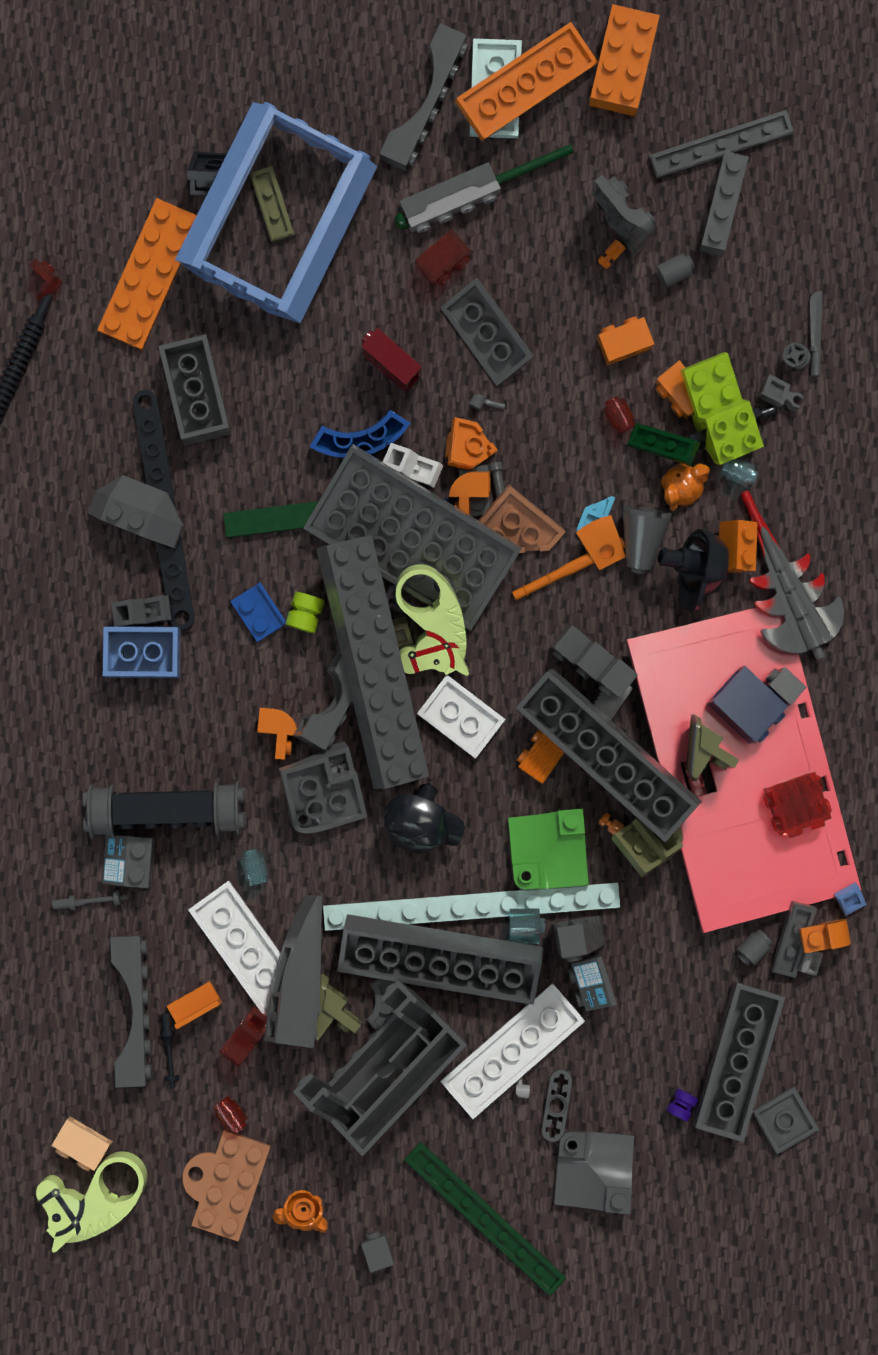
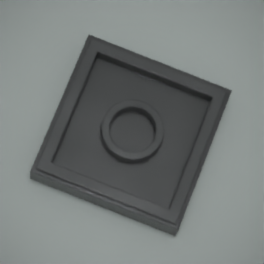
M795 1086L759 1105L752 1111L776 1155L819 1131Z

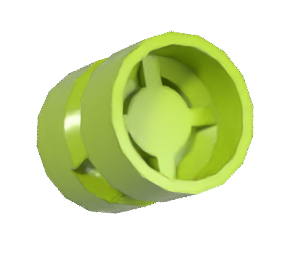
M295 591L291 602L294 609L288 612L285 625L315 634L319 623L316 616L322 613L325 600Z

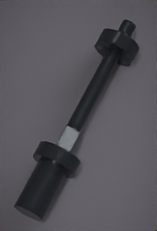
M171 1013L161 1014L162 1031H160V1037H163L167 1047L169 1075L164 1076L165 1081H170V1088H175V1081L180 1080L179 1074L174 1075L171 1044L175 1030H172Z

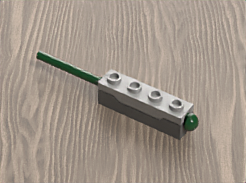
M569 144L496 176L488 162L400 200L402 213L398 212L394 219L395 225L402 230L409 228L411 233L415 231L422 233L431 228L430 225L439 221L442 224L453 219V215L458 212H462V214L471 212L476 208L475 205L481 202L489 204L498 198L497 195H500L502 183L573 154L572 146Z

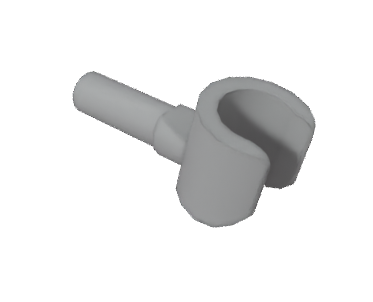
M521 1077L516 1081V1096L527 1099L530 1093V1085L522 1084L523 1079Z

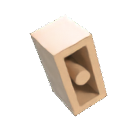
M69 1117L51 1146L56 1148L55 1152L64 1158L70 1156L77 1160L76 1164L86 1171L92 1169L95 1171L113 1141L74 1118Z

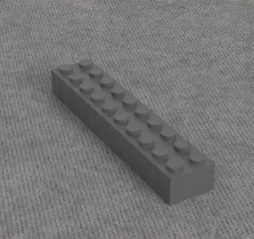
M372 535L316 548L373 788L387 789L429 777Z

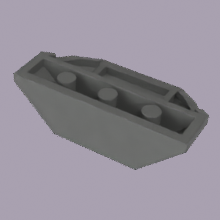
M124 475L97 489L88 510V514L102 521L172 548H176L184 527L167 492Z

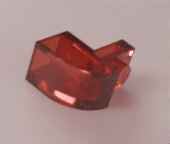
M253 1007L219 1053L239 1067L264 1035L267 1016Z

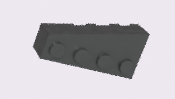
M600 915L552 923L557 953L561 958L566 959L567 962L582 960V955L589 954L605 945Z

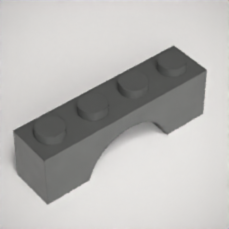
M727 151L724 152L699 247L700 252L723 256L749 157Z
M340 649L337 650L327 669L335 689L331 704L321 713L304 714L293 734L294 737L317 750H326V748L333 744L335 740L334 733L337 727L341 726L347 716L345 712L349 704L353 703Z

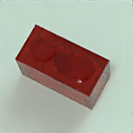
M451 229L415 259V266L433 287L438 283L441 286L452 277L450 275L452 271L456 268L461 270L470 262L471 250Z

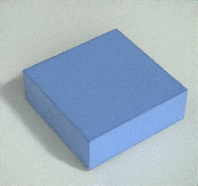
M856 882L834 893L839 907L845 916L867 905Z

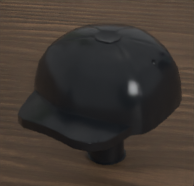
M697 529L692 532L683 547L678 550L662 547L657 556L659 566L673 567L675 571L679 572L678 600L683 609L699 610L703 597L715 593L724 583L728 573V547L718 535H714L706 529Z
M421 784L417 796L404 794L393 798L384 810V827L390 841L395 846L416 854L430 852L442 844L458 846L463 837L465 825L458 816L446 811L441 805L434 803L438 790L431 784Z

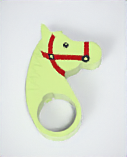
M417 564L406 568L396 582L397 603L425 632L418 637L415 645H408L400 650L404 672L414 674L427 669H435L447 675L457 670L468 676V667L464 661L466 654V631L463 613L453 588L446 578L431 566ZM414 575H428L439 585V599L432 603L433 606L429 605L422 608L411 606L404 600L401 594L404 582Z

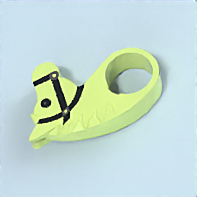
M124 1151L115 1152L106 1157L96 1170L86 1195L74 1189H66L63 1181L55 1175H49L43 1179L37 1187L36 1196L49 1217L47 1232L54 1238L53 1253L57 1252L65 1243L87 1240L110 1229L129 1214L139 1200L147 1183V1170L139 1157ZM114 1162H123L130 1165L137 1173L139 1180L138 1189L134 1193L120 1196V1198L112 1192L110 1194L103 1180L104 1168Z

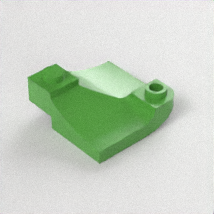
M583 809L561 810L552 813L508 818L513 879L518 888L531 891L585 887L589 885ZM525 872L531 875V879L528 881H524L521 877Z

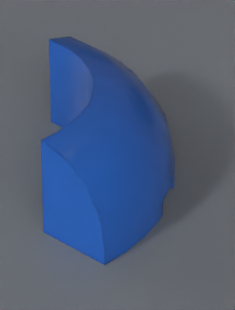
M388 410L377 423L356 432H339L322 425L309 447L326 455L345 458L350 447L354 444L368 454H373L396 441L408 428L410 422L393 411Z

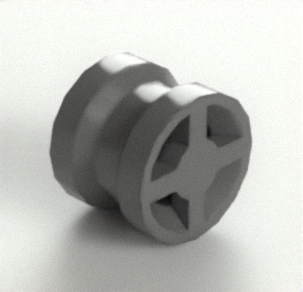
M795 342L787 345L784 349L783 359L793 369L799 370L808 366L811 360V353L805 346Z

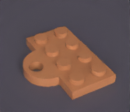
M224 1130L216 1153L203 1152L197 1154L187 1163L183 1172V1185L188 1195L199 1202L191 1226L239 1241L271 1145ZM192 1167L202 1169L203 1177L200 1180H193L190 1177L189 1170Z

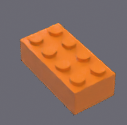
M612 4L589 106L636 117L660 15Z

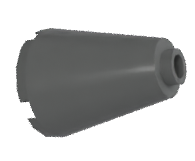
M623 506L626 566L631 568V572L645 574L646 570H651L670 523L672 513L652 508L640 507L637 510L633 509V506Z

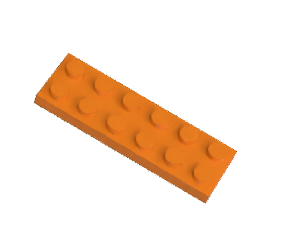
M570 22L457 97L454 101L481 141H484L590 70L598 61L572 22Z
M156 198L97 329L98 332L143 351L181 266L175 258L197 215Z

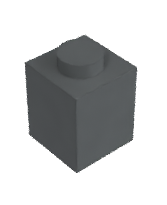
M786 667L778 670L776 668L773 669L765 678L767 680L765 685L787 706H790L807 688Z
M379 1230L365 1234V1239H362L361 1245L370 1273L394 1265L395 1260L386 1232L380 1233Z

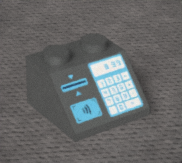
M106 835L102 884L140 888L152 887L156 838L116 835V838H112L111 835Z
M595 954L582 958L579 961L570 962L572 968L567 970L571 983L576 982L579 992L575 993L579 1007L584 1006L587 1012L617 1005L601 955Z

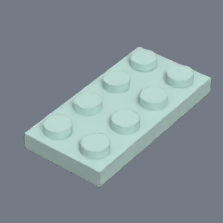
M473 39L472 87L521 55L522 40ZM519 117L490 137L518 138ZM470 125V137H479Z

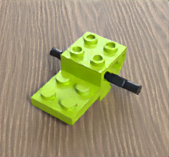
M720 353L680 370L694 411L692 418L697 433L688 436V438L697 440L700 443L698 450L706 448L714 463L721 465L764 447L758 425L762 424L763 419L776 415V409L773 405L762 410L758 407L752 409L750 401L742 399L728 353Z

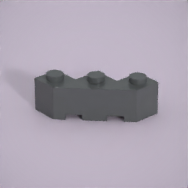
M568 624L550 646L554 650L552 655L561 663L567 661L576 668L575 672L583 679L587 680L590 678L600 686L598 689L609 698L612 695L619 698L638 676L621 659L613 657L601 645L591 641L573 625Z

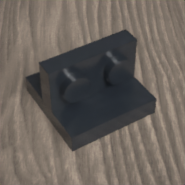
M193 152L187 170V180H190V195L207 196L227 153Z

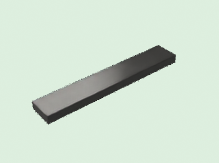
M784 110L649 155V160L657 180L720 159L725 151L738 153L792 135L794 130L788 112Z

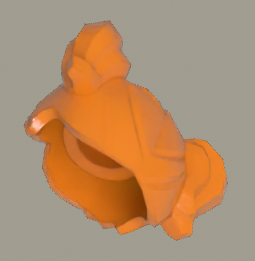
M677 464L670 468L662 477L661 484L665 492L664 498L672 512L678 506L693 504L702 496L704 482L707 481L710 473V468L707 465L697 464L694 467H690L685 464Z
M305 1190L291 1193L284 1203V1207L276 1209L272 1216L277 1224H288L292 1229H300L302 1231L314 1229L321 1233H325L328 1230V1222L323 1217L321 1198L313 1196ZM303 1207L306 1208V1211H305V1212H302V1211H301V1209H302Z

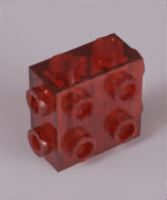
M809 772L763 789L765 793L763 794L764 803L771 810L773 815L771 823L774 830L779 832V835L788 834V837L792 838L803 834L802 829L810 826L811 830L825 826L824 821L832 819L830 815L832 812L830 802L824 798L822 792L823 782L820 776L816 775V772Z

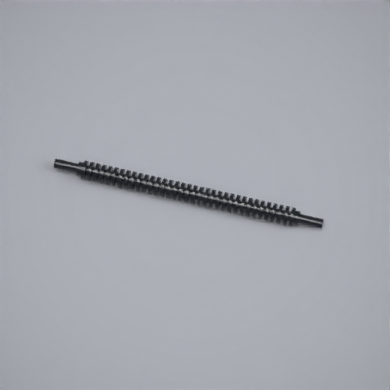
M44 293L35 314L27 318L26 321L30 324H24V328L28 330L22 329L21 333L25 336L19 335L18 339L21 341L16 342V345L19 347L14 346L13 348L17 353L11 352L10 354L14 359L9 358L8 362L11 365H5L8 371L3 370L2 373L6 377L0 376V379L3 381L0 382V415L4 416L5 412L1 409L7 410L8 408L4 403H10L7 397H13V394L9 392L15 393L16 390L12 385L17 387L19 383L15 380H21V377L17 374L23 375L24 372L20 368L25 370L27 366L23 362L26 364L29 362L25 357L31 358L32 354L28 351L34 352L35 349L31 345L36 347L37 342L34 340L39 341L40 339L36 334L41 335L43 331L39 328H45L44 316L53 299V296Z

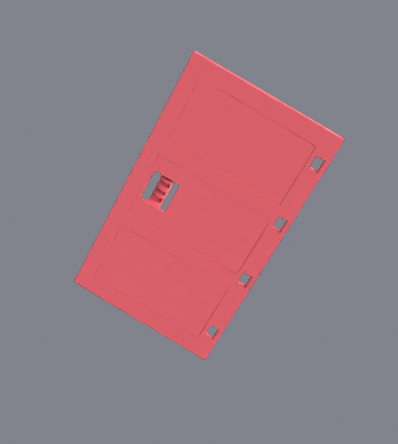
M758 608L626 640L633 669L638 674L636 681L658 763L687 788L681 762L684 763L686 770L692 714L701 718V725L723 737L718 747L739 759L735 768L722 770L712 764V757L710 758L709 765L717 792L707 794L702 773L696 781L688 778L691 792L702 803L681 825L683 834L682 844L684 845L681 848V853L702 933L787 911L792 901L809 905L835 898L834 893L855 882L861 890L799 654L783 653L768 644L760 631L762 629L777 628L783 624L785 619L784 616H769ZM746 666L764 684L767 683L766 676L773 669L776 668L778 670L786 667L807 688L785 709V717L777 725L773 723L767 729L769 734L760 743L757 741L756 743L749 744L707 704L740 667ZM805 703L808 717L801 719L798 704ZM824 776L828 791L821 792L817 778ZM844 850L847 865L840 866L837 852Z

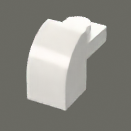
M393 443L390 444L383 463L417 484L421 483L432 488L435 487L443 468L441 463L419 456L411 449Z

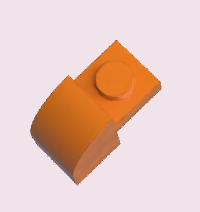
M472 471L456 479L449 493V497H459V501H455L454 506L471 516V497H490L491 471Z
M260 708L258 733L277 734L275 759L286 760L287 755L292 753V740H288V737L293 736L297 725L290 715L281 710Z
M847 919L822 922L819 925L799 928L803 953L851 945Z

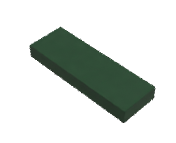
M636 422L627 445L633 449L691 466L700 443L697 440Z

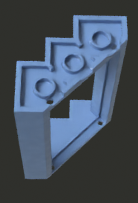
M253 102L175 260L204 281L223 287L235 297L253 302L267 313L301 323L377 166L370 161L371 157L368 154L347 147L332 135L320 133L309 127L305 121L298 118L293 119L278 111L274 105L268 102L263 104ZM273 125L280 131L298 135L308 145L327 150L339 161L347 163L281 299L206 262Z

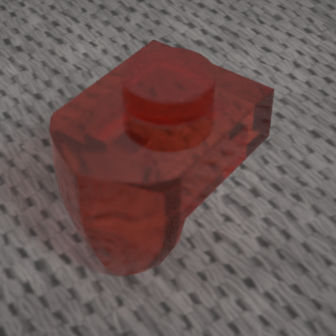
M35 258L30 263V268L46 282L37 295V300L54 293L62 285L63 282L53 274L55 269L45 260L40 263Z

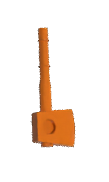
M609 515L592 521L576 532L587 550V554L512 591L515 600L526 595L528 596V594L553 584V582L572 575L594 563L601 570L625 558L623 550L625 543L622 537L618 535L612 516Z

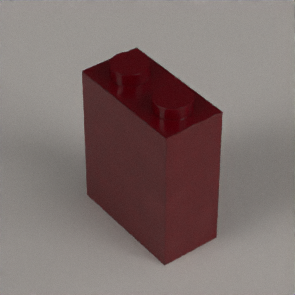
M379 328L374 332L370 330L362 338V355L407 393L422 376V366Z

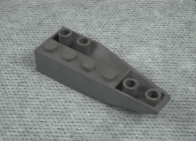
M305 896L288 931L277 962L271 987L264 1041L309 1048L314 1047V1042L317 1038V1017L321 1010L319 1002L322 896Z

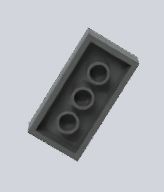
M207 335L158 346L180 437L184 446L232 434Z

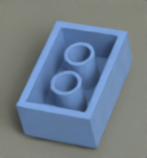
M103 627L104 677L180 678V628Z

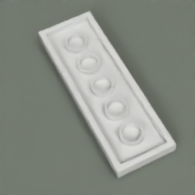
M227 881L188 911L267 1020L271 987L281 952L231 882Z
M551 983L535 997L534 1005L527 1004L441 1079L440 1082L470 1117L474 1119L584 1023L585 1020L555 985Z

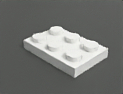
M448 675L445 676L417 713L475 759L505 721L502 716Z

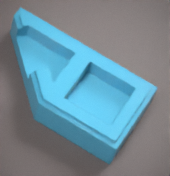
M611 496L585 507L576 531L592 521L608 516L615 497Z

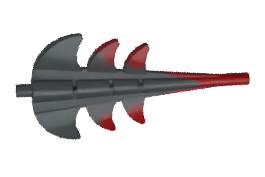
M749 490L740 493V496L750 515L751 521L757 522V539L769 571L763 576L750 578L748 582L759 589H775L776 592L769 600L754 602V606L769 616H784L785 619L781 626L773 629H762L760 632L768 644L776 650L787 654H801L812 650L817 661L825 657L820 645L833 639L843 624L844 607L841 597H836L831 604L825 607H815L814 602L823 592L825 584L824 574H819L811 582H800L799 577L805 573L809 566L810 554H806L798 561L789 563L761 517Z

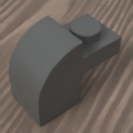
M168 595L111 603L114 627H135L171 620Z

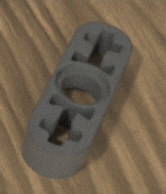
M564 1069L553 1071L549 1078L541 1131L543 1137L550 1142L559 1141L565 1130L572 1078ZM560 1074H564V1079L568 1080L567 1084L564 1083L561 1092H566V1096L551 1094L552 1089L557 1091L558 1084L554 1082V1078H559ZM555 1098H559L564 1102V1107L560 1112H553L549 1107L550 1102ZM548 1114L553 1117H562V1121L556 1120V1128L560 1129V1131L555 1133L554 1137H551L549 1132L546 1131V1127H551L552 1118L547 1119Z

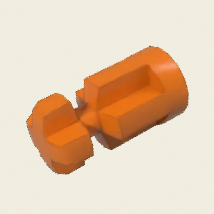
M615 239L605 251L606 257L601 256L599 258V264L608 269L611 266L609 261L611 259L615 261L624 252L625 246Z
M605 813L598 822L601 827L606 824L608 826L607 831L612 835L625 828L618 820H609L611 815Z

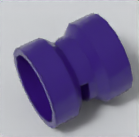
M677 1088L674 1093L675 1098L672 1103H669L666 1111L688 1122L691 1117L690 1111L692 1107L697 1105L699 1099ZM676 1103H679V1104H681V1105L687 1107V1109H685L684 1107H682V1106H680V1105H678V1104H676Z

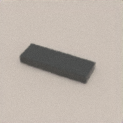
M795 901L791 902L770 969L772 973L796 978L803 956L799 928L812 926L817 911L815 906Z

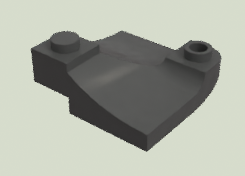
M601 175L594 181L591 194L606 212L605 220L635 256L642 251L645 241L654 233L656 221L648 211L644 212L642 208L633 210L627 206L629 189L622 180L618 181L615 176L606 180Z
M344 741L333 744L326 748V750H321L296 763L278 768L288 805L287 811L290 823L296 831L307 834L315 833L367 817L358 775L354 770L349 746ZM301 815H305V819L303 821H298V818Z
M582 1130L565 1132L561 1136L558 1145L554 1205L630 1214L634 1135ZM571 1140L577 1143L574 1149H570L567 1146Z

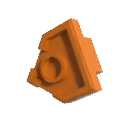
M457 417L452 419L451 432L447 434L445 457L448 458L447 465L471 470L498 450L483 434V429L478 422Z

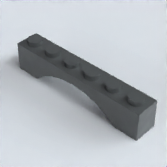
M441 23L439 24L430 44L434 73L429 94L422 107L409 121L389 132L379 154L381 161L407 172L409 166L413 167L419 155L416 150L419 144L424 145L429 133L426 131L429 122L434 123L439 110L436 109L439 100L442 102L445 100L449 90L446 85L449 79L454 80L458 72L459 66L456 65L459 57L464 58L469 45L466 44V34Z
M143 935L110 937L111 963L120 972L127 985L133 1010L132 1027L128 1041L122 1053L115 1061V1088L142 1087L148 1084V1080H152V1065H147V1055H151V1040H147L146 1030H150L151 1022L150 1015H146L145 1005L150 1003L149 990H145V980L149 979L148 965H144V955H148V942L143 940Z

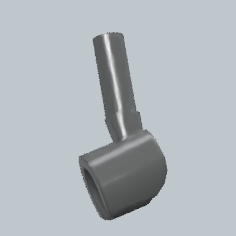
M481 394L474 395L469 403L471 407L481 411L483 405L502 410L505 408V404L491 401Z

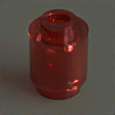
M615 396L605 402L606 407L603 411L613 430H617L618 434H622L636 425L634 422L635 417L624 398L619 399L618 396Z
M229 1095L213 1106V1109L216 1111L215 1116L228 1133L233 1130L236 1134L247 1126L245 1123L248 1119L247 1115L236 1100H232Z

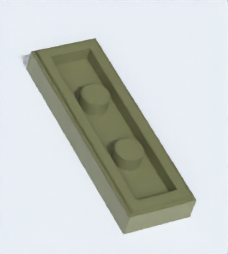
M273 166L249 173L271 243L295 236Z

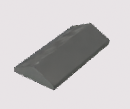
M475 278L441 307V310L496 386L517 373L535 357L478 278Z

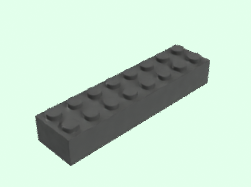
M554 669L548 670L516 707L520 713L664 842L677 831L702 803L699 798Z
M347 914L337 972L395 982L398 980L401 983L534 1005L542 965L543 947Z

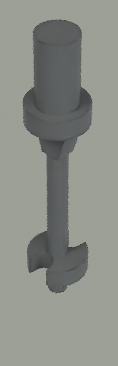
M119 890L114 891L113 896L90 899H76L75 895H72L67 899L52 900L53 910L67 908L76 910L77 906L108 901H114L115 906L120 905V900L127 899V895H120Z

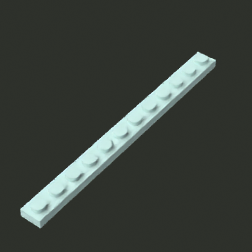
M606 883L548 890H516L323 906L325 931L344 929L347 914L403 924L620 908L618 883Z

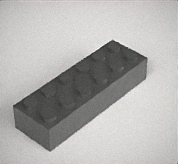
M733 981L692 1123L695 1128L744 1142L784 1004V996Z

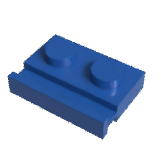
M261 582L230 601L257 643L285 625L284 617Z

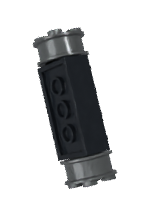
M215 781L214 790L117 793L115 784H111L110 788H95L93 784H90L88 791L83 793V807H87V817H84L83 820L84 832H89L91 839H94L96 835H111L112 838H116L118 825L119 829H135V827H138V824H144L145 829L162 827V823H169V828H183L187 826V823H194V827H209L214 822L216 836H219L220 832H237V835H241L242 828L247 825L246 812H242V803L246 802V788H241L240 781H236V784L220 785L219 781Z

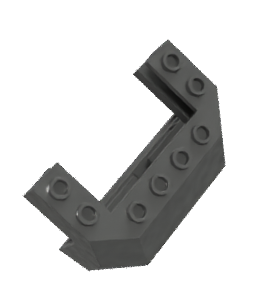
M398 980L396 983L389 985L384 995L380 998L384 1003L395 1009L394 1013L385 1019L384 1025L378 1031L373 1032L368 1037L367 1043L360 1050L355 1051L351 1055L350 1061L334 1073L333 1079L327 1083L310 1073L298 1082L297 1088L293 1091L312 1113L331 1122L362 1157L467 1046L465 1040L414 991Z

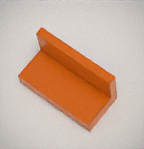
M211 981L167 1005V1008L176 1022L175 1028L179 1029L219 1006L222 1001Z

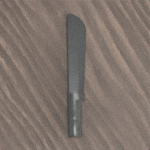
M822 291L813 293L810 298L809 351L811 353V377H820Z

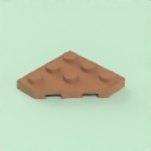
M511 485L505 488L478 520L522 547L519 553L535 550L549 551L565 533V529Z

